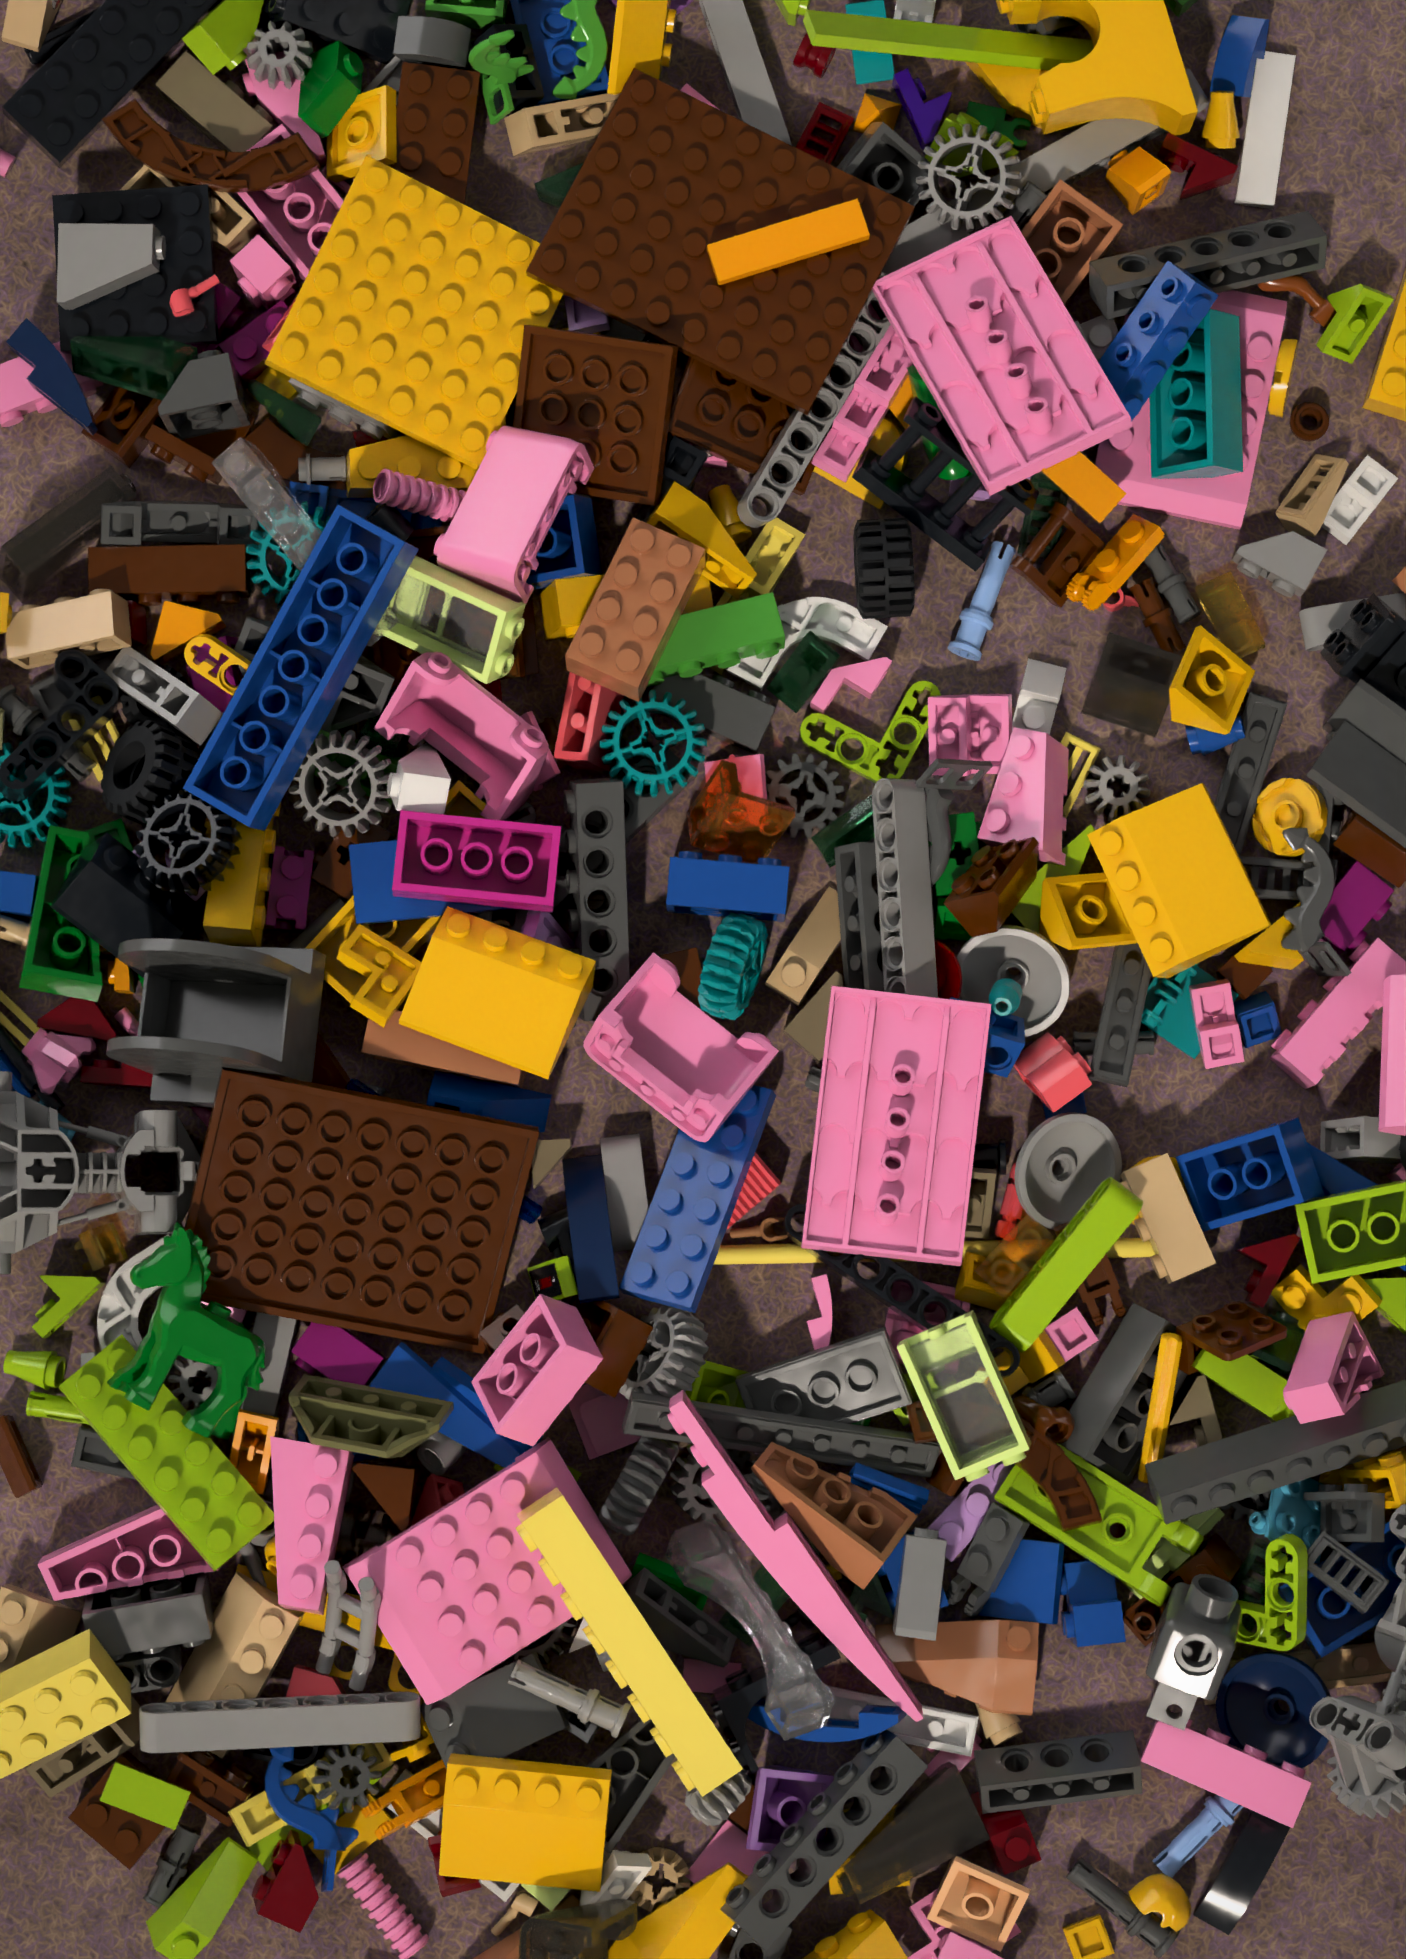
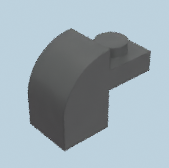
M398 16L393 54L403 62L469 70L471 64L468 56L473 48L471 44L473 41L470 40L471 29L457 22L441 18Z

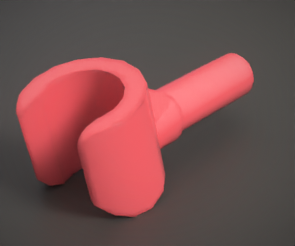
M214 274L194 287L173 291L169 302L173 315L181 317L193 312L195 309L191 299L198 297V295L219 284L218 277Z
M1121 588L1116 592L1120 596L1117 603L1103 604L1104 608L1111 612L1118 611L1123 606L1139 607L1135 597L1124 595Z

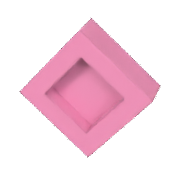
M1077 1307L1062 1315L1044 1329L1065 1362L1099 1341Z

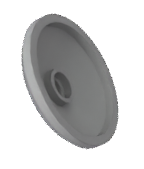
M1004 925L997 932L972 937L965 943L956 957L962 972L960 1000L989 1004L988 998L993 984L1003 978L1015 980L1021 986L1023 995L1020 1005L1011 1015L1024 1018L1025 1037L1037 1034L1051 1026L1059 1018L1067 1004L1070 993V973L1067 963L1058 948L1036 931L1020 926ZM1016 967L1020 970L1021 974L1012 975L1009 973L1008 968Z
M1062 1113L1042 1122L1025 1140L1016 1161L1015 1188L1024 1211L1034 1221L1050 1229L1071 1221L1106 1178L1112 1177L1120 1183L1122 1158L1117 1140L1104 1123L1083 1113ZM1057 1160V1167L1052 1171L1053 1164Z

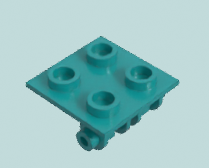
M1198 963L1168 979L1155 977L1148 986L1141 1020L1144 1026L1153 1030V1032L1194 1060L1200 1052V1046L1188 986L1217 981V979L1197 966ZM1231 990L1234 1003L1239 994Z

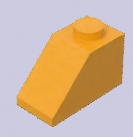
M1139 146L1130 153L1125 149L1114 156L1108 162L1110 168L1107 170L1105 180L1133 216L1164 193L1172 172L1164 163Z

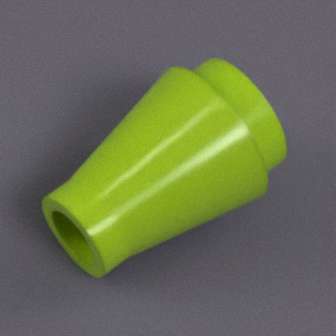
M9 1350L4 1359L3 1370L6 1374L14 1375L38 1387L49 1390L51 1387L58 1388L62 1383L66 1371V1359L63 1356H58L56 1351Z

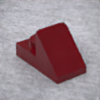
M1167 133L1157 156L1163 159V163L1173 171L1183 173L1184 170L1191 172L1179 200H1184L1231 183L1238 168V165L1170 133Z
M93 1060L92 1067L81 1066L80 1082L84 1084L151 1088L153 1074L121 1063V1069L116 1068L117 1061Z
M1289 1234L1235 1250L1262 1265L1260 1271L1254 1269L1244 1285L1243 1290L1248 1292L1245 1299L1246 1302L1257 1308H1264L1300 1237L1295 1234Z

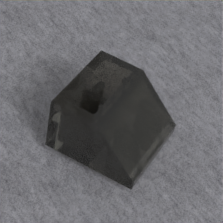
M1109 632L1104 641L1081 714L1155 738L1170 701V685L1183 656Z

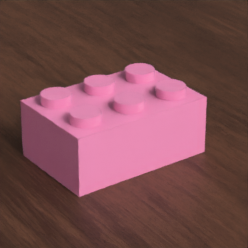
M539 1294L471 1383L496 1434L534 1446L604 1358L577 1307Z

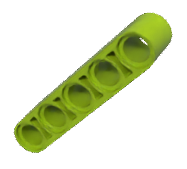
M1106 1178L998 1309L989 1324V1328L1010 1341L1021 1353L1026 1351L1136 1218L1142 1208L1143 1200L1114 1178Z

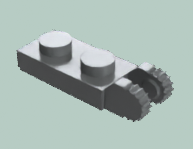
M992 1502L957 1570L959 1574L951 1581L945 1594L948 1603L953 1606L959 1603L970 1583L973 1582L978 1587L970 1594L968 1602L964 1607V1614L972 1619L976 1618L984 1609L983 1607L991 1593L996 1591L1030 1522L999 1502Z

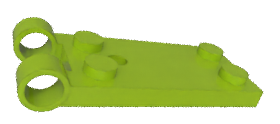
M1057 1444L1087 1481L1102 1517L1101 1523L1062 1532L1058 1517L1042 1489L1027 1473L1016 1464L1014 1465L995 1494L994 1499L1130 1586L1148 1601L1157 1606H1162L1172 1588L1158 1577L1144 1570V1564L1162 1536L1181 1551L1194 1556L1204 1540L1200 1533L1179 1520L1165 1524L1156 1505L1062 1445ZM1115 1523L1122 1524L1125 1527V1535L1121 1538H1115L1110 1533V1527Z

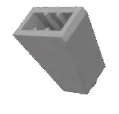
M58 223L57 303L65 310H73L159 272L160 260H165L166 257L165 236H160V231L153 224Z
M1361 1116L1321 1121L1320 1150L1339 1162L1402 1163L1399 1151L1401 1135L1379 1132V1117Z
M915 1527L914 1534L905 1533L892 1627L896 1636L936 1641L947 1545L946 1539L938 1538L939 1530Z

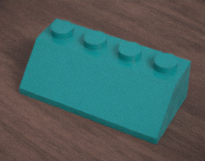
M1210 309L1187 341L1185 347L1164 374L1163 379L1149 396L1151 478H1214L1243 472L1239 316Z

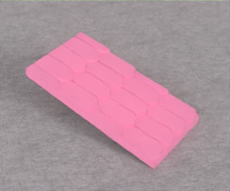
M1012 216L877 279L875 282L873 293L879 301L881 309L901 340L903 348L935 399L939 410L959 441L961 449L990 496L1006 489L1008 485L1012 486L1041 472L1043 468L1047 469L1078 454L1077 452L1079 451L1082 452L1113 437L1114 434H1119L1133 427L1129 413Z
M831 986L801 1248L961 1266L992 1004Z

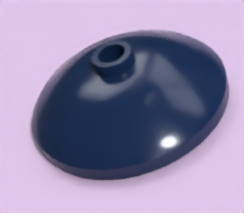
M1257 1653L1238 1662L1225 1675L1217 1693L1216 1716L1221 1733L1231 1737L1228 1742L1229 1744L1242 1750L1246 1744L1268 1753L1266 1761L1280 1767L1283 1761H1287L1300 1768H1304L1317 1759L1329 1743L1326 1737L1311 1726L1309 1717L1312 1708L1319 1700L1331 1696L1320 1676L1303 1661L1284 1653ZM1279 1700L1287 1702L1289 1706L1288 1711H1283L1279 1707Z

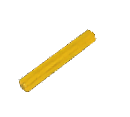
M1166 1332L1160 1338L1138 1470V1479L1143 1483H1148L1145 1464L1162 1459L1164 1456L1183 1343L1182 1336L1175 1333Z

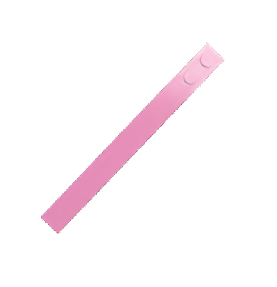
M684 1390L671 1397L669 1401V1410L671 1412L667 1414L668 1419L678 1434L681 1435L685 1432L694 1444L690 1447V1450L701 1467L704 1468L707 1465L710 1467L702 1472L701 1484L742 1540L821 1632L873 1684L915 1722L922 1720L923 1710L921 1703L794 1520L787 1512L773 1520Z

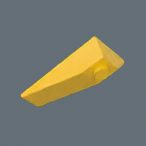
M730 1862L726 1863L690 1886L687 1891L673 1900L666 1901L658 1906L654 1912L625 1927L601 1959H709L735 1924L720 1909L726 1903L729 1892L737 1885L743 1884L748 1876Z

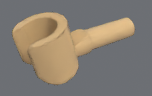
M521 1889L517 1893L511 1907L507 1910V1913L494 1925L491 1932L498 1937L516 1918L518 1912L531 1917L538 1904V1900L526 1889Z

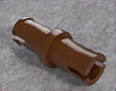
M1150 577L1142 581L1148 597L1145 596L1139 583L1129 589L1132 591L1145 619L1142 622L1145 628L1149 626L1162 652V656L1165 658L1174 654L1167 638H1170L1176 652L1185 648L1186 645L1183 643L1170 617L1173 614L1171 608L1166 609L1153 582V578Z

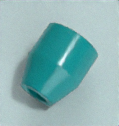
M1009 978L996 981L988 998L989 1004H992L991 1009L999 1016L1014 1013L1022 999V988L1015 980Z

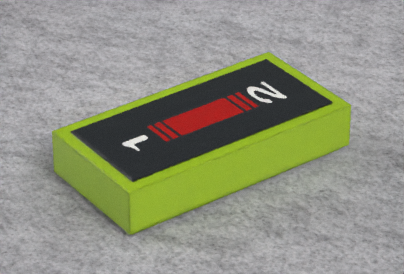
M568 1256L555 1258L527 1268L535 1299L539 1294L556 1300L577 1295L578 1290Z

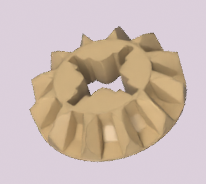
M662 1847L650 1848L641 1852L649 1855L652 1864L651 1870L645 1877L648 1875L654 1876L656 1870H659L661 1863L664 1864V1878L676 1883V1885L662 1886L657 1897H653V1884L647 1882V1879H643L630 1895L637 1906L651 1913L661 1904L673 1900L690 1888V1880L685 1877V1875L690 1874L686 1862L676 1852Z

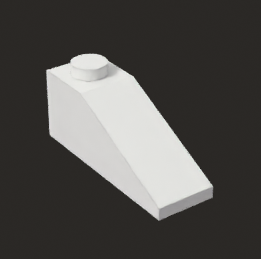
M425 743L398 760L396 773H390L387 784V796L391 797L397 811L445 813L451 778L437 750L432 745Z

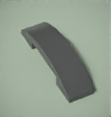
M163 500L101 504L100 543L115 545H141V542L217 543L218 545L258 544L257 541L250 537V532L252 529L259 531V507L216 502Z

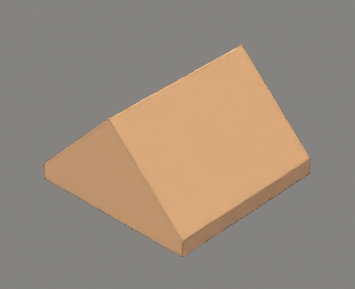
M955 1856L947 1866L926 1919L1001 1952L1031 1889Z

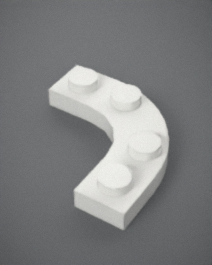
M806 597V599L792 601L784 605L781 604L777 608L785 634V648L780 649L778 654L769 658L758 659L756 655L743 658L739 664L729 667L727 672L762 691L783 654L790 646L804 639L820 638L832 642L859 658L869 661L888 626L874 618L863 619L857 608L836 599Z
M163 1238L126 1261L106 1285L97 1314V1335L101 1351L121 1334L138 1351L142 1341L138 1330V1314L144 1301L163 1286L141 1289L131 1282L130 1272L135 1265L145 1261L157 1248L164 1244Z

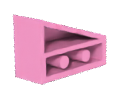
M1014 727L977 838L985 844L994 847L1005 844L1012 839L1019 841L1034 837L1039 843L1038 861L1065 866L1066 854L1062 852V831H1066L1067 819L1063 817V797L1067 796L1069 749L1047 733Z
M1353 1311L1310 1320L1295 1362L1292 1364L1290 1376L1283 1390L1284 1401L1287 1407L1293 1410L1300 1424L1344 1415L1361 1398L1360 1393L1369 1390L1373 1386L1371 1381L1381 1378L1385 1374Z

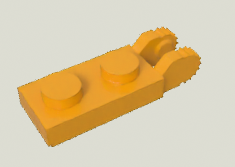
M1133 513L1086 570L1076 573L1072 578V581L1067 585L1065 593L1067 598L1077 603L1082 601V606L1090 611L1098 610L1101 604H1104L1113 592L1116 593L1164 538L1165 534L1160 526Z
M442 1759L389 1788L383 1796L361 1809L365 1818L377 1815L392 1804L398 1814L397 1817L382 1823L375 1830L374 1833L379 1840L391 1835L403 1826L407 1828L443 1808L447 1769Z

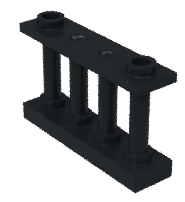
M915 396L910 402L903 419L909 424L908 428L883 455H878L869 448L860 458L852 478L976 572L985 562L992 544L987 539V536L1015 507L1028 516L1033 511L1039 491L1026 478L1012 486L1008 485L1006 489L997 492L1002 498L976 526H970L956 513L983 484L961 449L959 441L945 418L941 416L940 412L933 405L924 403ZM923 435L941 450L914 479H909L894 466ZM954 459L972 474L945 503H940L925 490Z

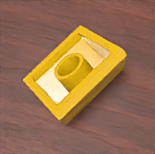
M1201 625L1195 627L1169 688L1171 721L1226 735L1231 731L1255 670Z
M1105 872L1046 877L1043 880L1039 934L1068 950L1137 943Z

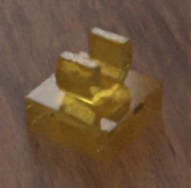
M113 1222L79 1234L80 1241L74 1245L75 1250L84 1248L89 1262L82 1265L84 1270L93 1269V1271H97L128 1259Z

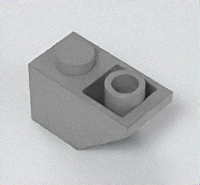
M1291 531L1240 546L1234 554L1232 561L1238 564L1237 569L1246 576L1258 579L1260 575L1273 582L1271 587L1278 593L1290 598L1294 594L1301 597L1306 591L1327 549Z

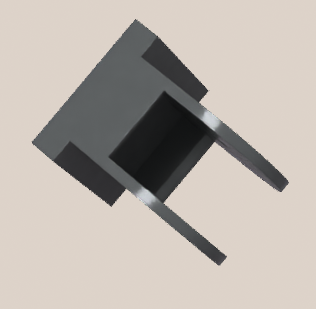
M166 938L132 939L119 944L118 959L127 965L145 972L137 1036L109 1039L106 1055L114 1060L153 1074L150 1094L151 1101L167 1106L212 1108L222 1067L312 1082L326 962L325 954L315 949L231 946L203 941Z

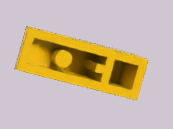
M674 481L660 499L659 505L655 506L646 523L705 548L706 565L701 574L738 599L754 580L757 573L709 505L694 495L693 492Z

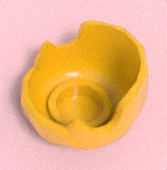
M1162 1873L1151 1874L1128 1891L1131 1900L1142 1914L1159 1912L1162 1915L1160 1923L1162 1928L1170 1926L1177 1932L1188 1924L1191 1917V1905L1188 1896L1182 1886L1172 1877Z

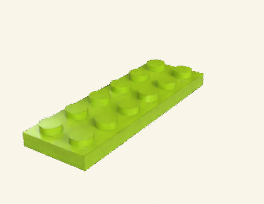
M121 1334L61 1383L59 1389L215 1572L274 1522V1512L211 1438L197 1434L182 1424L181 1421L187 1410L164 1383L149 1411L128 1401L124 1397L126 1392L116 1390L108 1385L107 1381L119 1369L125 1367L137 1353Z

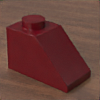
M978 1791L967 1795L996 1872L1007 1875L1042 1860L1028 1823L1020 1809L982 1814Z

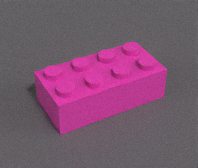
M400 810L392 885L393 896L553 912L561 826Z

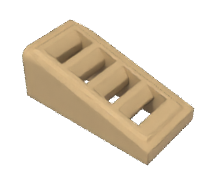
M1321 454L1314 455L1275 512L1287 531H1294L1311 537L1316 536L1349 465L1346 459ZM1320 472H1327L1326 476L1319 475Z

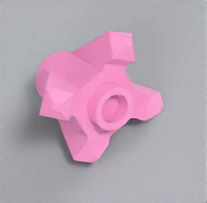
M40 1028L21 1053L28 1058L27 1062L32 1065L41 1093L49 1095L53 1093L60 1081L69 1083L81 1069V1066H83L79 1057L81 1055H90L96 1049V1044L90 1037L57 1035L52 1031L47 1033Z

